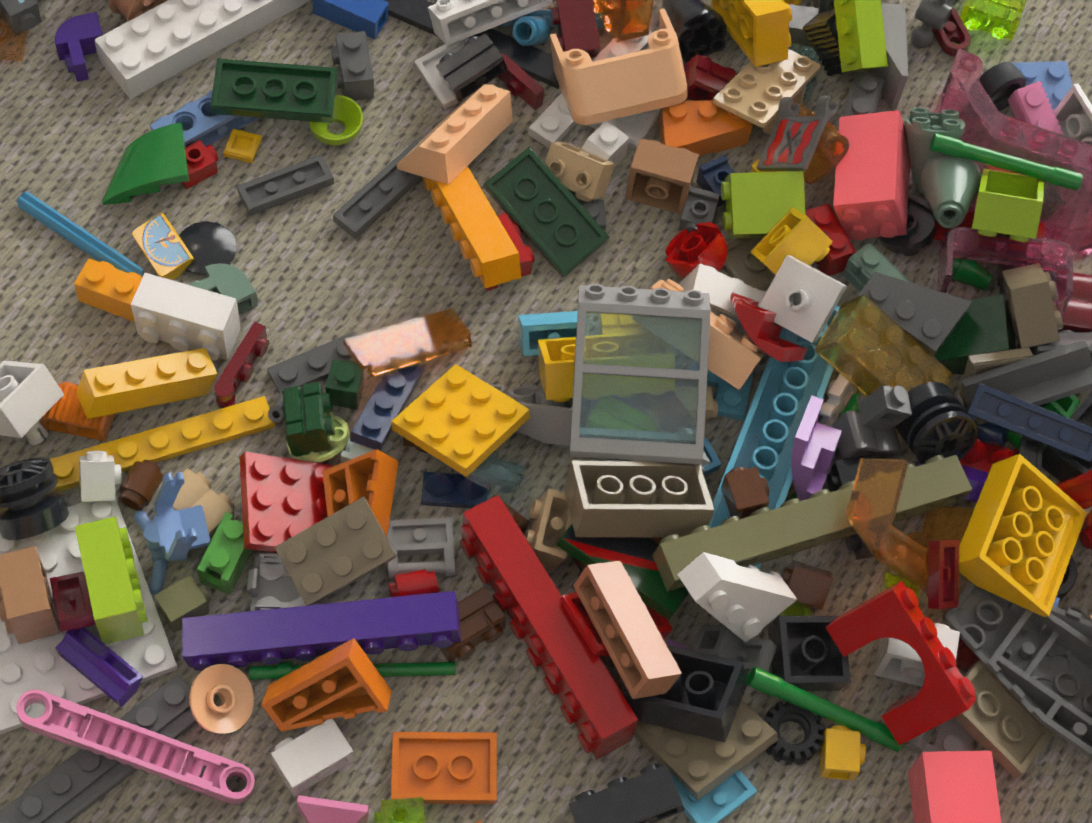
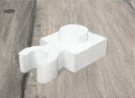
M843 369L838 378L830 382L827 389V397L829 399L822 404L820 415L823 416L820 424L833 427L832 424L837 421L839 414L843 411L852 394L857 392L854 373Z

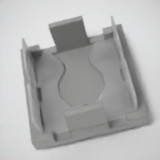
M277 553L255 554L254 569L248 571L247 591L252 593L251 611L306 606Z

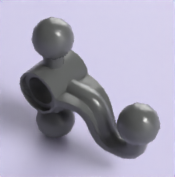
M922 0L915 13V18L923 23L912 31L911 41L913 45L918 48L930 46L934 37L932 29L935 28L939 31L943 29L953 10L952 6L960 0Z

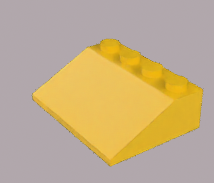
M1021 454L994 463L959 546V572L975 586L1040 616L1047 617L1052 610L1087 512Z

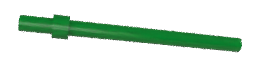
M280 662L277 666H250V680H278L303 665H291V662ZM455 662L373 663L382 677L456 675Z

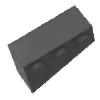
M875 272L857 295L854 307L929 360H932L964 317L972 301Z

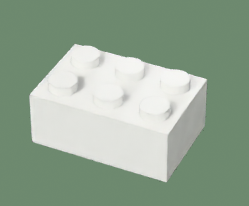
M144 273L131 302L137 334L142 339L150 343H157L158 340L163 341L182 352L188 351V349L206 348L211 360H218V358L228 360L241 329L236 298Z

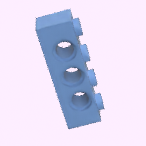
M211 90L207 95L194 102L186 103L181 109L170 115L160 117L155 123L150 125V129L152 131L163 126L182 123L183 130H187L184 131L185 147L198 140H201L206 147L231 134L233 128L239 130L259 119V117L211 114L210 105L213 91Z

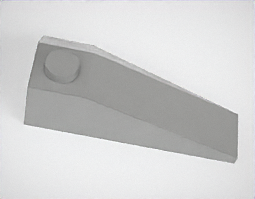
M489 384L530 409V418L517 430L518 432L543 443L555 444L558 448H570L572 398L566 402L546 400L544 390L533 389V384H522V387H516L511 390H505V387L501 384ZM581 397L580 427L586 426L591 400Z

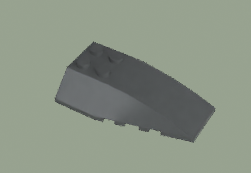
M970 582L959 596V607L950 608L943 617V620L952 630L960 632L959 637L1042 725L1092 759V621L1082 618V613L1068 608L1065 611L1056 606L1052 607L1049 616L1043 617Z

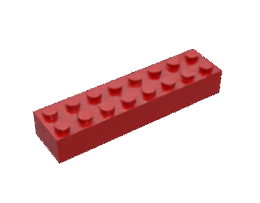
M497 495L463 512V526L460 527L462 532L460 545L463 552L468 558L473 556L479 565L476 567V571L484 585L490 583L495 592L492 594L495 603L498 604L502 611L506 610L512 620L509 622L514 636L518 640L524 639L528 646L526 654L531 664L535 668L541 667L546 676L543 678V682L548 692L552 696L558 695L563 704L560 706L565 720L570 725L575 723L581 733L578 735V740L587 754L592 752L597 760L632 741L638 718L600 657L595 656L561 603V594L500 496Z

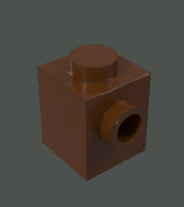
M737 467L725 474L721 490L731 517L739 516L740 519L750 517L758 509L768 507L769 486L767 480L764 477H760L757 467L749 469Z
M792 560L790 568L784 567L781 577L797 598V602L822 610L833 580L831 573Z

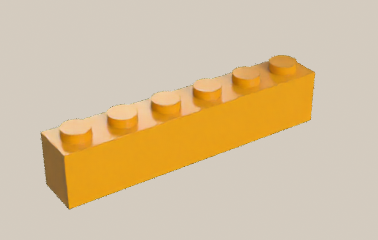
M468 166L449 185L422 177L426 191L431 190L434 206L436 208L440 207L444 224H450L453 240L455 242L459 241L463 258L465 260L469 259L473 276L475 278L479 277L485 288L520 279L519 252Z

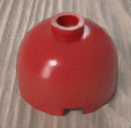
M711 222L695 224L698 228L697 230L689 233L685 229L670 241L665 249V253L668 256L665 259L678 277L684 279L699 264L711 266L718 272L721 271L727 261L728 246L716 224Z

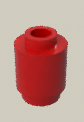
M426 569L394 575V582L388 583L390 597L439 593L435 571L426 572Z

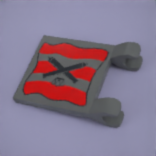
M829 95L820 96L816 102V116H797L801 109L800 105L791 104L793 101L792 97L781 98L778 119L756 168L759 171H807L828 119L836 114L838 105L836 103H829L831 99Z

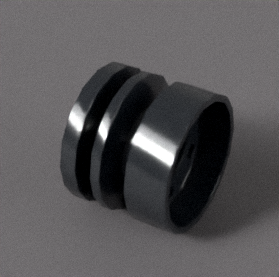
M928 382L908 391L912 415L895 426V428L908 444L912 453L915 454L920 464L923 465L927 460L938 455H943L944 458L957 455L959 460L962 459L972 449L977 440L978 428L975 421L968 415L966 409L961 406L951 389L943 383Z
M44 457L29 458L0 468V534L2 538L21 540L34 537L59 526L69 516L61 490L54 489L58 484L56 475L53 474L54 469L50 459Z

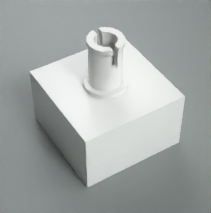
M787 255L759 307L777 313L774 320L775 323L814 343L817 342L847 286L799 259Z
M3 361L0 364V435L22 438L25 435L31 445H37L44 441L40 434L44 438L48 437V431L39 420L64 393L44 364Z

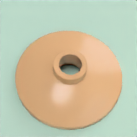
M227 664L212 665L201 671L194 679L189 694L190 709L195 720L207 731L216 734L234 732L240 729L252 714L254 707L252 685L247 676L238 668ZM214 694H217L221 699L219 706L214 704Z

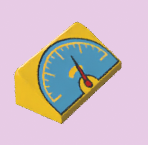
M164 213L153 217L131 233L157 274L162 278L173 280L179 277L194 260Z

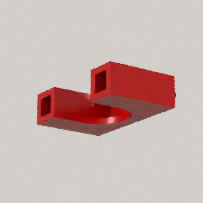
M903 581L836 617L825 627L843 657L874 640L894 638L907 643L921 658L925 671L922 688L891 704L881 715L899 746L964 713L976 701L975 689L968 678L961 675L956 667V659L949 648L942 645L937 637L936 626L930 618H925L918 607L919 601L912 589L906 588Z

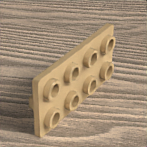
M788 49V60L755 67L750 61L714 97L713 104L763 128V132L771 135L778 119L781 98L792 97L793 101L791 104H799L801 106L806 85L820 71L821 65Z

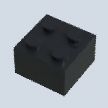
M778 616L768 625V637L777 646L771 662L772 674L807 692L839 691L851 682L848 655L843 657L825 628L838 616Z

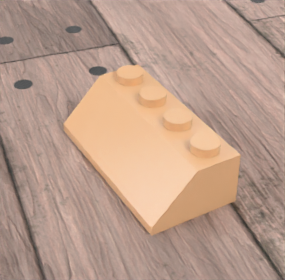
M484 84L459 104L399 161L397 169L449 185L513 122L510 91L494 85Z

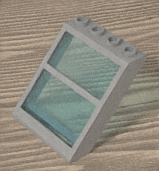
M600 284L579 285L570 457L703 465L711 313L709 293H702L697 290H688L686 292L669 291L665 288L650 290L637 289L632 286L618 288L604 287Z

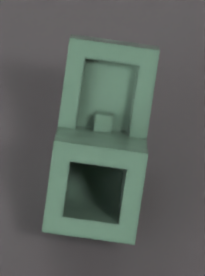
M218 263L205 266L206 278L189 284L190 286L236 298L239 315L258 306L256 291L247 276L240 269L229 264Z

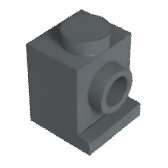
M690 187L679 231L687 229L690 233L698 229L695 224L703 222L712 223L720 194Z
M882 386L877 388L868 397L860 395L857 398L862 425L872 429L888 432L912 415L908 392L901 386H895L894 388Z

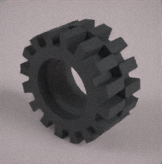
M782 701L776 703L774 708L771 707L768 710L764 721L777 732L778 741L768 747L766 753L769 756L773 754L775 756L774 760L777 762L781 760L786 761L785 765H792L793 762L800 765L805 760L809 761L817 753L825 736L822 735L825 726L820 724L822 717L814 715L812 712L787 701L785 704ZM787 721L798 723L804 730V740L798 744L785 742L779 733L780 725Z

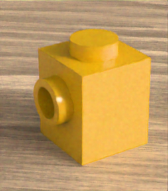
M840 725L832 726L830 729L826 728L820 747V777L854 781L860 772V764L863 765L866 755V746L860 743V732L851 731L847 727Z

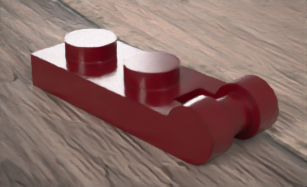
M254 321L216 382L214 391L219 408L222 409L235 405L236 399L234 394L241 382L247 383L251 378L254 370V365L252 364L257 356L262 358L265 355L269 346L266 326Z

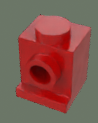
M201 140L185 147L189 181L181 183L186 190L218 173L216 162L219 161L217 152L212 145L205 147Z

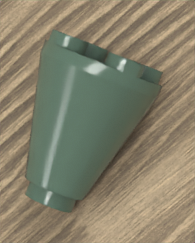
M915 107L911 109L910 115L905 118L904 129L912 181L915 184V190L919 193L924 194L921 188V172L925 161L930 157L941 154L929 150L934 133L960 140L963 136L966 124L959 118V112L956 110L944 109L941 113L929 112L926 108Z
M945 154L930 157L925 161L921 172V188L936 221L941 226L954 228L964 220L980 188L982 173L976 162Z

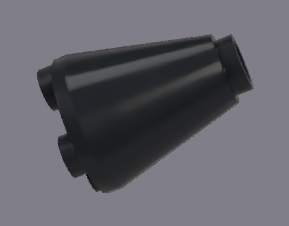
M663 0V9L666 10L677 35L681 57L684 62L687 63L695 55L708 56L713 52L721 51L725 47L726 41L724 38L727 25L718 12L701 0Z

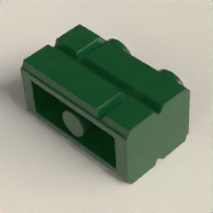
M318 382L303 384L302 387L284 388L282 394L285 436L291 454L298 457L308 455L311 451L317 453L329 450L331 447L330 436L335 435L333 419L331 416H328L329 412H333L330 394L323 393L321 384Z

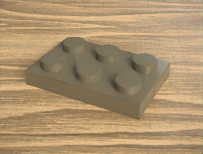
M365 497L358 499L275 547L306 606L316 604L398 557Z
M979 660L963 676L972 683L975 689L976 701L969 710L954 718L987 751H992V756L1016 779L1026 771L1054 732L1042 725L996 675Z

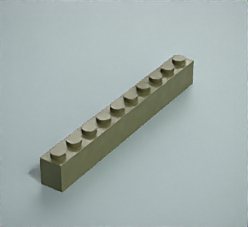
M938 455L917 467L912 463L899 468L897 473L887 475L886 472L875 474L867 482L860 484L857 481L848 482L837 491L830 493L828 489L818 491L807 500L799 501V498H794L781 504L780 508L770 510L769 507H764L754 511L750 517L740 519L739 516L730 517L721 522L720 526L710 528L709 525L700 526L692 530L690 535L679 537L678 534L667 536L660 541L652 556L665 588L669 592L685 587L677 574L703 552L734 560L737 565L747 568L748 565L754 566L959 503L973 489L957 455L944 458L943 455Z

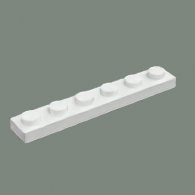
M631 19L592 62L645 50L648 46V37L653 32ZM562 93L529 127L528 135L547 148H550L552 142H560L577 124L571 118Z

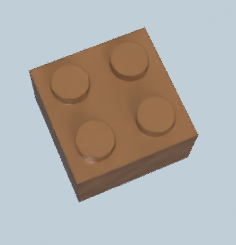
M640 138L630 167L625 199L682 215L690 187H692L699 154L684 148L664 145L655 140Z
M36 546L0 555V617L2 622L5 623L7 633H14L18 644L60 634L47 574Z

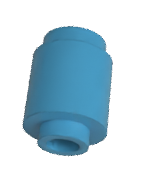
M524 16L515 22L513 36L523 46L541 45L550 36V26L547 20L541 16Z

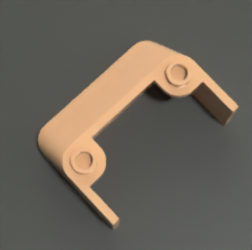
M665 9L659 10L660 29L651 33L648 37L649 49L592 62L590 55L580 49L563 52L556 33L550 35L554 73L571 118L575 123L591 125L677 105L686 100L688 96L687 81L679 42Z

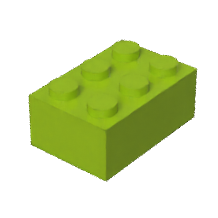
M116 516L75 526L93 616L102 642L106 645L143 636L142 623L148 622L126 527L119 528Z

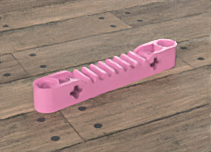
M41 690L27 691L17 701L16 710L19 721L29 731L68 745L78 746L83 750H90L97 755H104L108 759H115L122 764L131 765L135 769H142L149 774H156L160 778L172 780L176 784H181L191 790L227 803H242L249 798L253 791L255 779L252 771L238 762ZM33 703H40L46 709L42 716L34 719L25 714L28 706ZM206 766L202 778H200L201 771L203 767ZM232 776H239L244 779L246 787L241 792H232L228 789L226 781Z

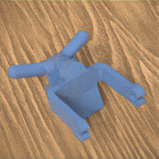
M177 472V477L173 478L172 473H167L163 476V484L155 500L156 516H154V521L149 518L145 511L139 510L134 514V520L143 531L154 562L149 584L150 593L153 595L163 589L167 561L188 560L187 554L189 550L207 546L211 542L204 510L201 505L175 511L173 509V504L179 490L185 483L182 472Z

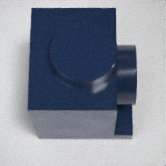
M726 155L701 165L696 180L702 190L720 194L717 207L723 204L726 206V200L721 198V183L725 182V177L730 173H734L727 163L728 158Z

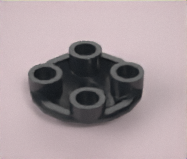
M209 221L194 223L185 228L179 235L194 258L185 269L186 272L206 275L205 266L218 263L231 265L235 258L237 250L235 237L228 228L219 223Z

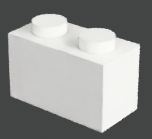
M328 719L323 724L308 726L304 734L294 740L290 737L281 741L275 746V751L271 753L272 763L294 797L354 761V751L333 719Z

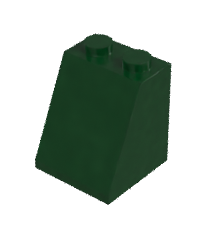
M1004 294L969 300L972 303L964 317L932 360L928 359L930 365H935L938 374L964 375L968 356L1017 349L1015 332Z

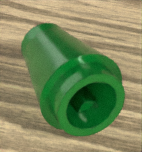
M956 251L945 269V273L950 275V279L983 291L987 288L993 277L992 274L966 252L961 254Z

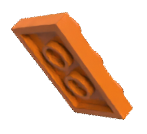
M393 732L391 804L497 803V733Z

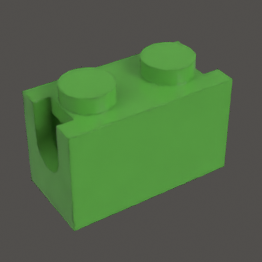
M225 512L197 568L199 581L203 585L229 595L232 594L253 551L251 549H244L243 524L238 520H234L233 514ZM213 571L222 574L221 578L213 577Z

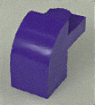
M97 12L74 16L66 20L58 28L55 35V45L59 61H66L68 73L75 72L77 82L89 79L84 56L97 53L94 39L103 35Z

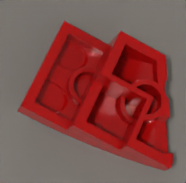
M735 292L731 293L730 300L740 323L751 340L762 351L780 362L804 359L807 348L779 337L782 326L774 322L777 313L759 307L758 301Z

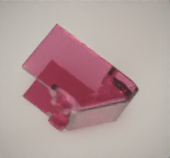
M960 226L944 230L939 248L937 291L947 292L952 277L953 258L1019 267L1039 263L1043 270L1056 272L1055 286L1058 299L1055 300L1057 310L1060 311L1061 318L1063 317L1073 293V250L1067 243L1036 237V239L1029 238L1028 242H1020L1010 239L1008 234L997 233V236L994 237L984 236L978 233V229Z

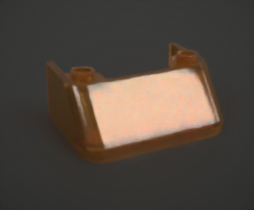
M860 459L850 501L846 508V516L851 526L876 560L926 592L928 584V540H959L960 546L974 509L942 507L926 513L922 533L909 532L905 535L892 525L909 462L898 459Z

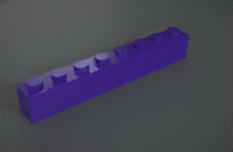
M455 591L182 618V657L189 667H193L197 671H203L205 668L217 664H227L241 668L251 662L278 664L282 659L291 658L299 661L314 660L316 656H322L355 638L366 654H380L384 652V649L398 648L401 651H413L418 649L419 646L424 645L445 648L451 646L454 642H461L459 602Z

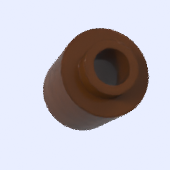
M149 460L134 462L119 489L121 493L118 497L119 501L133 510L142 511L144 506L150 504L163 480L160 467Z

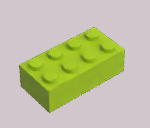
M983 168L972 229H978V233L984 236L994 237L997 236V233L1008 234L1010 239L1020 242H1028L1029 238L1036 239L1043 206L1044 181L1022 174Z

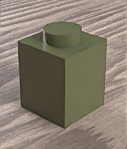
M190 575L154 595L156 605L173 633L182 629V618L204 616L209 613L207 602L211 598L201 582L196 585Z

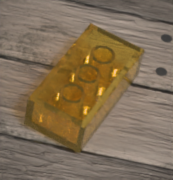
M865 294L841 304L814 350L867 397L882 386H891L893 388L901 386L907 392L918 385L928 382H939L948 386L953 377V374Z

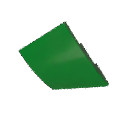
M182 123L171 124L152 130L140 136L125 148L102 199L103 205L132 202L131 196L160 192V185L189 181Z

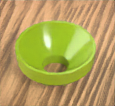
M335 95L333 122L342 123L345 126V130L341 134H332L327 130L330 123L308 121L312 134L319 141L329 145H343L354 140L361 132L363 113L360 106L353 99L343 95Z

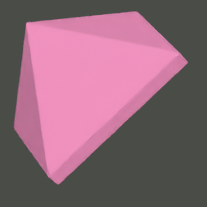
M298 795L297 798L298 811L307 823H366L368 821V805Z

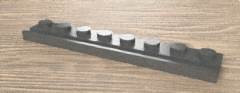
M179 674L120 718V720L175 740L198 723L190 709L189 694L191 688ZM80 749L0 811V823H71L138 769L128 764H122L115 759H108L104 755L94 754L90 750Z

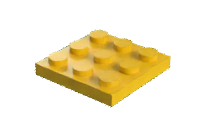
M455 364L391 421L393 431L467 477L530 418V409Z

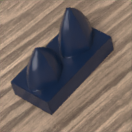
M424 472L421 505L471 509L487 501L489 476L468 475L465 477L462 474Z

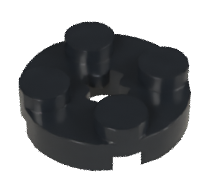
M908 197L907 224L910 221L913 222L912 226L907 228V235H899L892 238L879 237L881 244L886 249L895 253H903L905 256H913L920 249L927 246L934 238L939 228L938 222L929 203L919 197Z

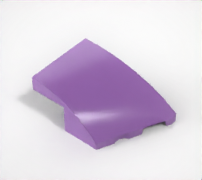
M812 395L796 433L792 449V478L799 501L810 499L812 494L822 490L842 432L841 430L817 423L824 399Z

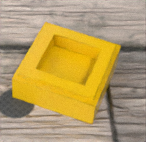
M233 128L223 152L224 157L253 164L262 141V136Z

